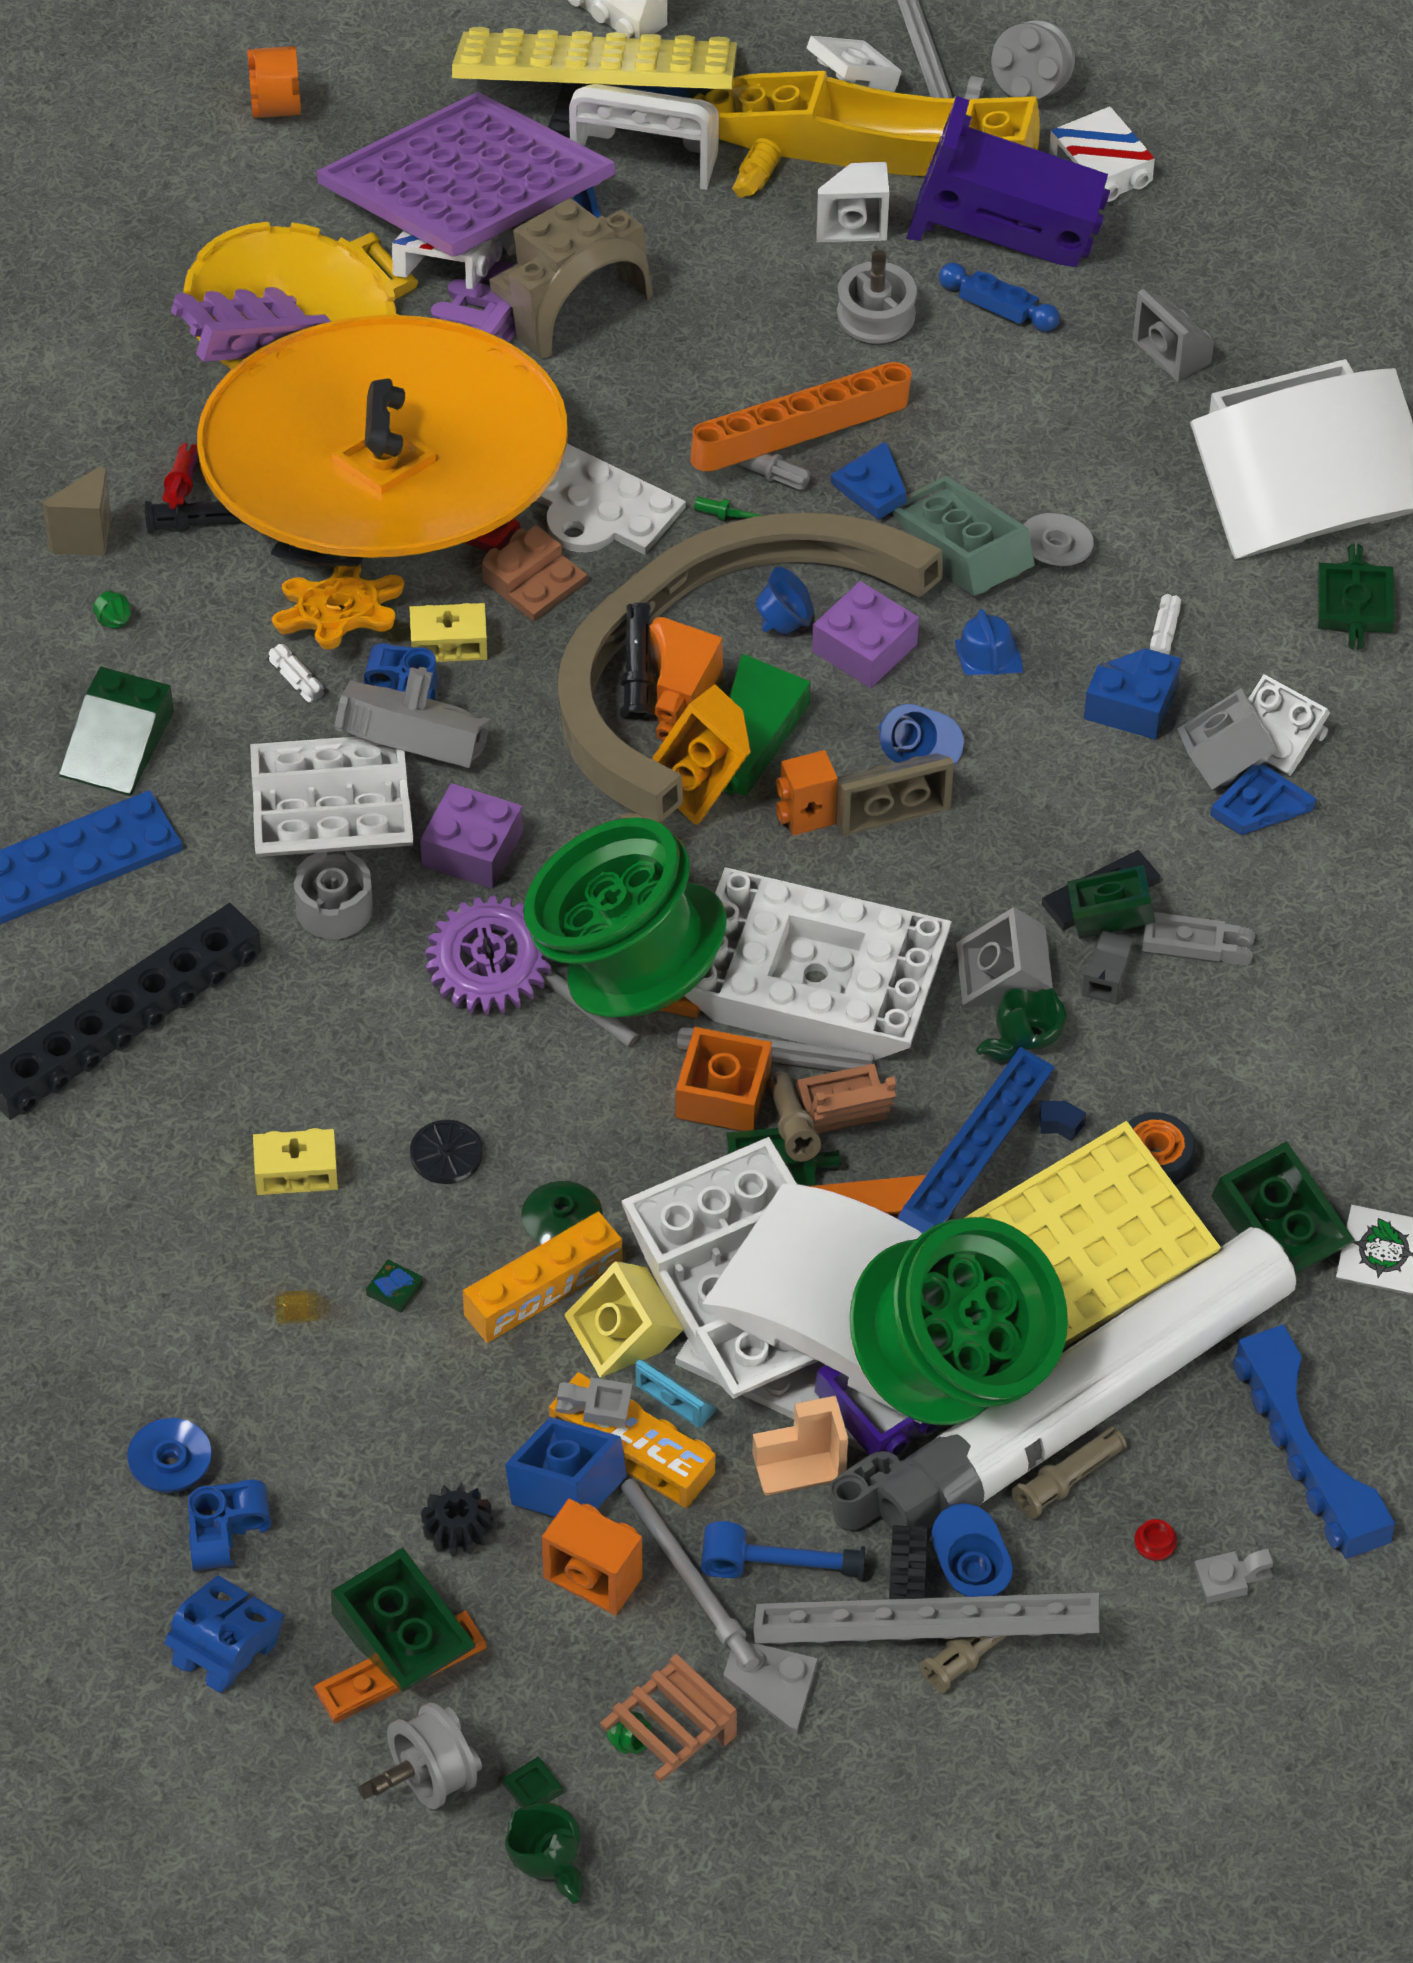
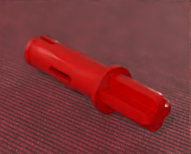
M182 443L179 446L172 470L165 476V490L162 500L169 503V508L176 509L178 504H183L185 497L192 491V477L199 460L196 444L192 443L189 451H187L188 443Z

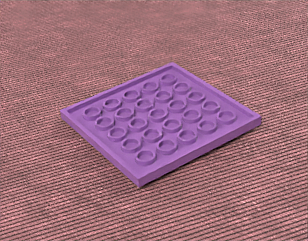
M476 92L317 170L318 184L446 254L455 257L482 242L491 240L494 236L509 228L520 225L521 222L537 214L544 213L548 208L568 198H573L576 194L592 186L599 185L601 181L615 175L614 161L488 96Z

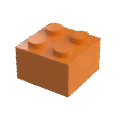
M694 1027L675 1090V1118L739 1131L755 1130L772 1069V1042Z
M570 1498L542 1535L543 1578L616 1616L642 1579V1536L630 1525L622 1522L616 1523L603 1516L592 1505H581Z

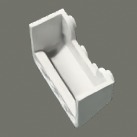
M591 84L579 88L573 93L569 105L571 140L585 146L588 136L609 139L614 135L616 128L683 138V143L687 150L700 153V189L707 190L719 145V113L714 105L704 100L601 84Z

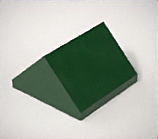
M1144 865L1067 881L1079 939L1099 935L1103 930L1114 932L1156 923Z

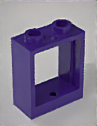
M827 1365L820 1368L817 1372L814 1392L820 1399L836 1396L845 1428L869 1455L875 1452L886 1451L897 1456L906 1449L910 1441L921 1434L923 1436L930 1435L940 1426L923 1422L920 1424L908 1417L881 1434L844 1392L850 1388L847 1385L848 1376Z

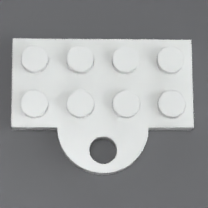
M569 444L566 446L563 461L553 481L536 500L549 507L547 512V530L549 535L559 542L563 548L574 552L597 551L616 540L646 555L686 509V501ZM570 528H578L583 531V534L578 537H569L564 532Z

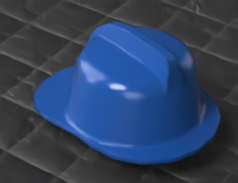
M776 567L772 570L766 587L755 602L757 610L763 618L761 630L767 632L774 629L780 634L788 635L802 626L808 627L814 614V608L807 587L795 574L783 567Z
M984 609L979 610L977 617L972 618L966 623L961 638L955 640L956 651L965 675L1022 673V659L1009 625L1002 618L986 615Z
M902 704L894 707L886 714L883 722L879 723L878 726L881 748L886 756L896 763L910 760L916 756L939 753L951 757L955 765L963 752L964 738L961 728L954 719L943 713L915 704ZM902 749H905V750L912 749L911 751H908V752H901V751H900V750H902Z
M967 1503L955 1504L943 1510L934 1521L931 1536L934 1550L950 1585L965 1597L996 1596L1003 1592L1011 1581L1013 1567L998 1527L990 1514L978 1506Z

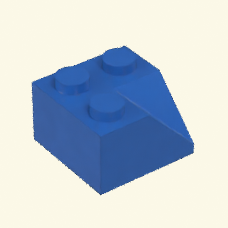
M1145 648L1098 665L1086 692L1084 719L1156 740L1179 685L1182 658Z
M549 1417L505 1463L511 1504L556 1517L569 1498L581 1505L589 1504L598 1509L627 1477L621 1436Z

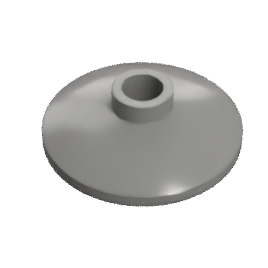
M1043 513L1031 517L1023 524L1029 530L1033 557L1041 562L1057 566L1074 565L1084 561L1092 552L1094 545L1092 533L1082 522L1073 517L1058 513Z

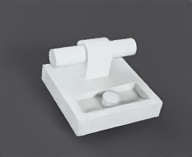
M1263 674L1249 700L1277 747L1272 752L1270 758L1264 763L1290 777L1314 738L1322 741L1326 737L1328 728L1323 726L1330 712L1322 705Z

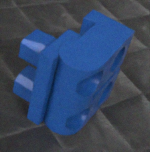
M217 1575L181 1604L173 1617L171 1631L167 1634L164 1644L173 1649L172 1664L183 1671L190 1672L198 1666L203 1667L207 1670L206 1685L217 1692H223L234 1683L241 1671L251 1665L255 1654L260 1652L266 1655L275 1647L285 1615L254 1596L247 1600L249 1593ZM219 1593L227 1594L232 1600H218ZM254 1613L262 1615L267 1621H252Z

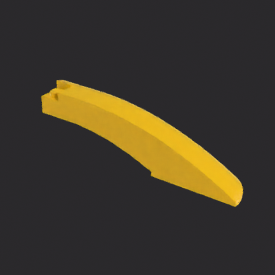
M826 71L741 75L733 77L732 89H713L706 96L699 93L693 98L707 101L718 110L720 140L751 149L755 140L764 138L774 142L780 148L782 157L845 167L850 163L887 162V173L909 176L926 175L955 98L901 94L865 87L828 77ZM1036 96L968 99L970 101L966 115L972 116L970 128L1038 150L1040 119Z

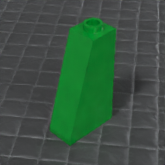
M742 655L730 699L743 710L750 754L723 790L724 792L729 794L736 792L747 797L809 706L811 681L748 655Z

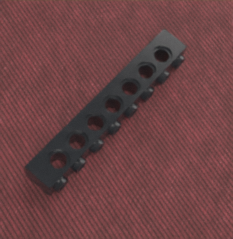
M229 902L0 1054V1111L9 1120L20 1113L22 1115L30 1113L36 1108L41 1099L52 1092L59 1093L69 1085L72 1078L84 1070L86 1072L94 1070L105 1056L116 1049L123 1050L127 1048L134 1040V1037L147 1028H157L164 1021L166 1015L178 1007H188L194 1002L199 993L210 986L217 987L226 980L228 974L238 967L251 965L261 952L259 930Z

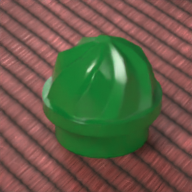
M111 590L102 593L93 606V613L97 616V621L102 626L111 628L125 626L132 614L127 597L122 593H115Z
M630 1711L631 1714H633L647 1729H649L652 1732L650 1722L646 1721L641 1713L637 1711ZM621 1722L616 1723L607 1731V1738L617 1751L623 1754H628L629 1752L638 1754L646 1747Z

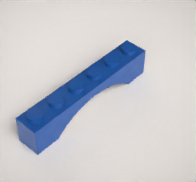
M1284 1324L1242 1338L1238 1341L1236 1358L1233 1359L1235 1373L1241 1382L1247 1380L1251 1387V1399L1257 1413L1260 1415L1265 1413L1270 1422L1269 1432L1273 1443L1278 1448L1283 1446L1289 1456L1287 1464L1292 1477L1296 1481L1302 1480L1307 1489L1306 1500L1310 1510L1315 1515L1320 1513L1326 1523L1324 1530L1330 1546L1334 1549L1339 1547L1344 1558L1348 1559L1390 1544L1395 1522L1377 1490L1355 1480L1333 1464L1320 1451L1306 1429L1300 1415L1296 1395L1302 1356Z

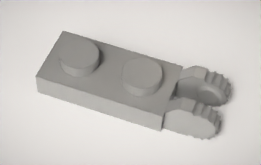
M1154 912L1156 923L1145 926L1143 952L1218 962L1222 960L1224 963L1247 966L1252 962V951L1243 946L1253 945L1255 932L1245 926L1225 924V921Z

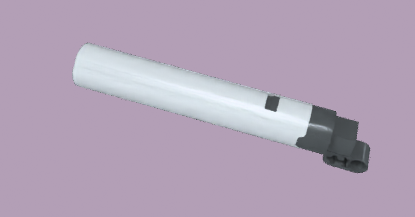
M1248 1228L1221 1246L1220 1252L1161 1286L1064 1351L1050 1375L1026 1396L1006 1405L988 1407L976 1417L955 1424L901 1462L893 1453L880 1451L867 1456L840 1474L830 1485L835 1522L844 1529L853 1530L865 1526L881 1515L891 1530L893 1525L927 1527L928 1530L933 1526L939 1514L952 1505L963 1503L975 1506L980 1505L1287 1297L1295 1290L1296 1275L1292 1262L1289 1261L1281 1244L1272 1235L1259 1228Z

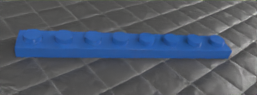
M1020 1047L904 1205L897 1219L921 1233L939 1223L947 1221L1047 1082L1055 1066Z

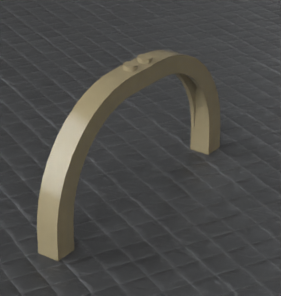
M786 513L752 517L706 530L680 542L655 558L638 573L632 575L614 593L609 594L585 618L570 639L560 663L558 698L563 736L572 758L596 787L613 800L647 819L661 823L683 804L681 774L648 758L618 738L606 725L593 701L595 688L604 668L612 657L626 644V605L633 603L649 604L651 606V623L688 592L715 578L755 566L791 562L821 563L851 568L882 579L920 598L943 578L942 549L884 524L851 516L826 513Z

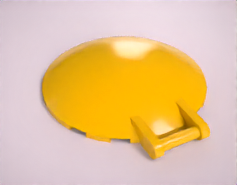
M260 222L234 228L207 243L198 252L196 260L187 271L183 293L193 296L198 302H203L205 293L208 291L219 292L228 300H233L235 291L238 289L251 291L258 298H262L266 288L274 287L282 290L287 296H293L297 300V307L306 316L325 314L331 321L364 316L398 315L396 314L394 301L415 289L418 285V280L411 273L406 278L393 275L392 257L381 246L382 241L373 232L351 242L342 237L337 241L320 234V228L291 222L290 227L270 226L269 222ZM370 255H371V256L376 260V262L386 271V273L392 278V280H391V279L384 273V271L374 262V260L370 257ZM244 359L221 360L220 362L232 370Z

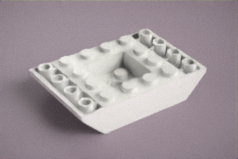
M724 868L715 894L722 901L726 911L727 924L725 936L711 968L703 979L685 995L687 999L694 1005H697L714 1022L809 1045L871 1053L873 1060L911 1047L951 928V921L735 869ZM810 971H820L826 975V978L821 982H811L805 978V975Z

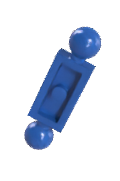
M954 262L945 264L939 272V282L946 290L956 291L960 289V298L1016 323L1022 324L1029 318L1032 320L1033 326L1041 332H1050L1059 324L1060 314L1056 307L1051 304H1041L1038 306L1039 297L1028 293L1024 288L1012 286L996 279L990 273L977 270L970 277L962 265Z

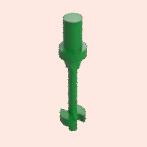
M697 496L694 505L695 511L716 515L718 520L726 521L728 516L744 519L763 516L732 507L731 500L724 498L722 501H716Z

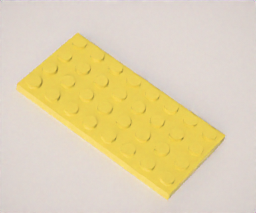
M472 27L469 28V32L463 31L452 63V78L732 89L737 42H730V39L727 37H711L709 41H695V37L689 35L675 36V40L661 39V36L657 34H643L638 39L627 38L626 34L618 32L607 33L606 37H592V33L587 31L572 32V36L558 35V31L539 30L538 34H524V30L517 28L504 29L503 33H490L489 28Z
M1127 1121L964 1217H985L1007 1223L1032 1239L1048 1257L1059 1277L1066 1299L1068 1326L1064 1348L1126 1311L1161 1286L1220 1252L1221 1248Z

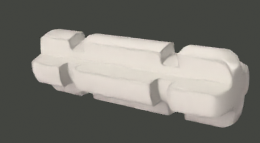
M1165 594L1161 598L1160 609L1158 610L1154 634L1150 644L1151 650L1170 654L1177 617L1181 608V599L1177 595Z
M278 644L275 648H271L269 651V661L277 669L281 668L280 673L297 691L302 690L300 694L307 702L312 703L324 695L323 685L315 677H312L313 674L296 656L291 655L292 652L286 645Z

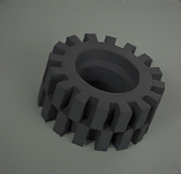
M892 1526L889 1599L924 1598L927 1527Z

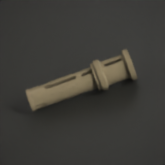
M776 1072L774 1075L778 1083L775 1084L774 1079L770 1076L767 1087L780 1116L778 1123L779 1134L785 1140V1150L790 1158L800 1162L808 1161L819 1153L821 1139L818 1133L814 1131V1121L811 1115L802 1109L791 1076L786 1072Z
M1109 1427L1097 1438L1088 1442L1061 1463H1058L1056 1466L1046 1465L1041 1468L1038 1476L1026 1485L1018 1484L1012 1489V1497L1016 1506L1029 1519H1035L1041 1515L1042 1508L1055 1499L1061 1501L1067 1497L1070 1487L1074 1483L1097 1469L1111 1457L1126 1449V1441L1119 1430L1116 1432L1115 1427Z
M985 1636L957 1637L950 1639L946 1642V1648L932 1659L926 1658L920 1662L921 1674L939 1693L943 1694L950 1689V1682L963 1672L970 1673L977 1668L978 1658L1006 1636L995 1638Z

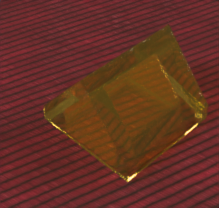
M314 1289L283 1291L275 1294L277 1324L318 1321L317 1295Z

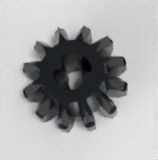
M461 1482L457 1487V1491H450L449 1488L443 1485L441 1496L429 1495L427 1499L428 1507H424L421 1511V1522L424 1524V1537L426 1540H433V1547L437 1552L445 1548L446 1545H449V1553L454 1557L458 1547L463 1546L464 1550L471 1555L474 1550L473 1542L485 1546L487 1533L493 1529V1517L490 1515L491 1504L488 1499H481V1493L478 1488L466 1493L465 1486Z

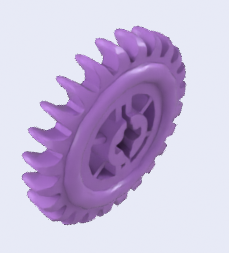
M494 895L490 896L485 904H483L480 897H476L472 907H469L465 902H461L459 904L461 912L456 913L449 910L446 912L449 922L438 921L435 924L439 933H433L428 937L429 943L432 946L425 951L426 958L430 960L426 965V969L429 974H434L431 982L435 988L443 983L440 989L443 999H446L449 994L453 993L452 1001L455 1008H458L460 1003L467 999V1008L470 1014L474 1012V1008L478 1003H482L486 1016L489 1015L492 1003H496L500 1012L504 1014L506 1000L509 999L519 1009L521 1006L519 994L523 993L530 1000H533L534 993L531 984L543 989L545 986L544 979L539 973L551 975L552 973L550 964L545 960H553L544 956L536 948L525 924L523 914L524 903H518L515 907H512V899L510 897H506L501 904L497 903L496 896ZM491 930H498L501 932H505L506 934L503 937H500L499 935L492 933ZM478 933V937L472 944L466 943L474 934ZM484 933H487L491 955L494 956L495 973H492L490 961L487 959L488 953ZM513 939L518 946V955L507 952V947ZM461 951H464L473 958V962L467 967L464 966L461 960Z

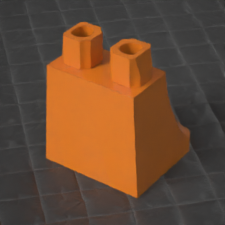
M656 617L649 626L651 661L659 675L657 682V704L655 706V715L658 717L659 722L656 728V738L664 741L689 703L714 684L720 688L723 683V638L665 617Z

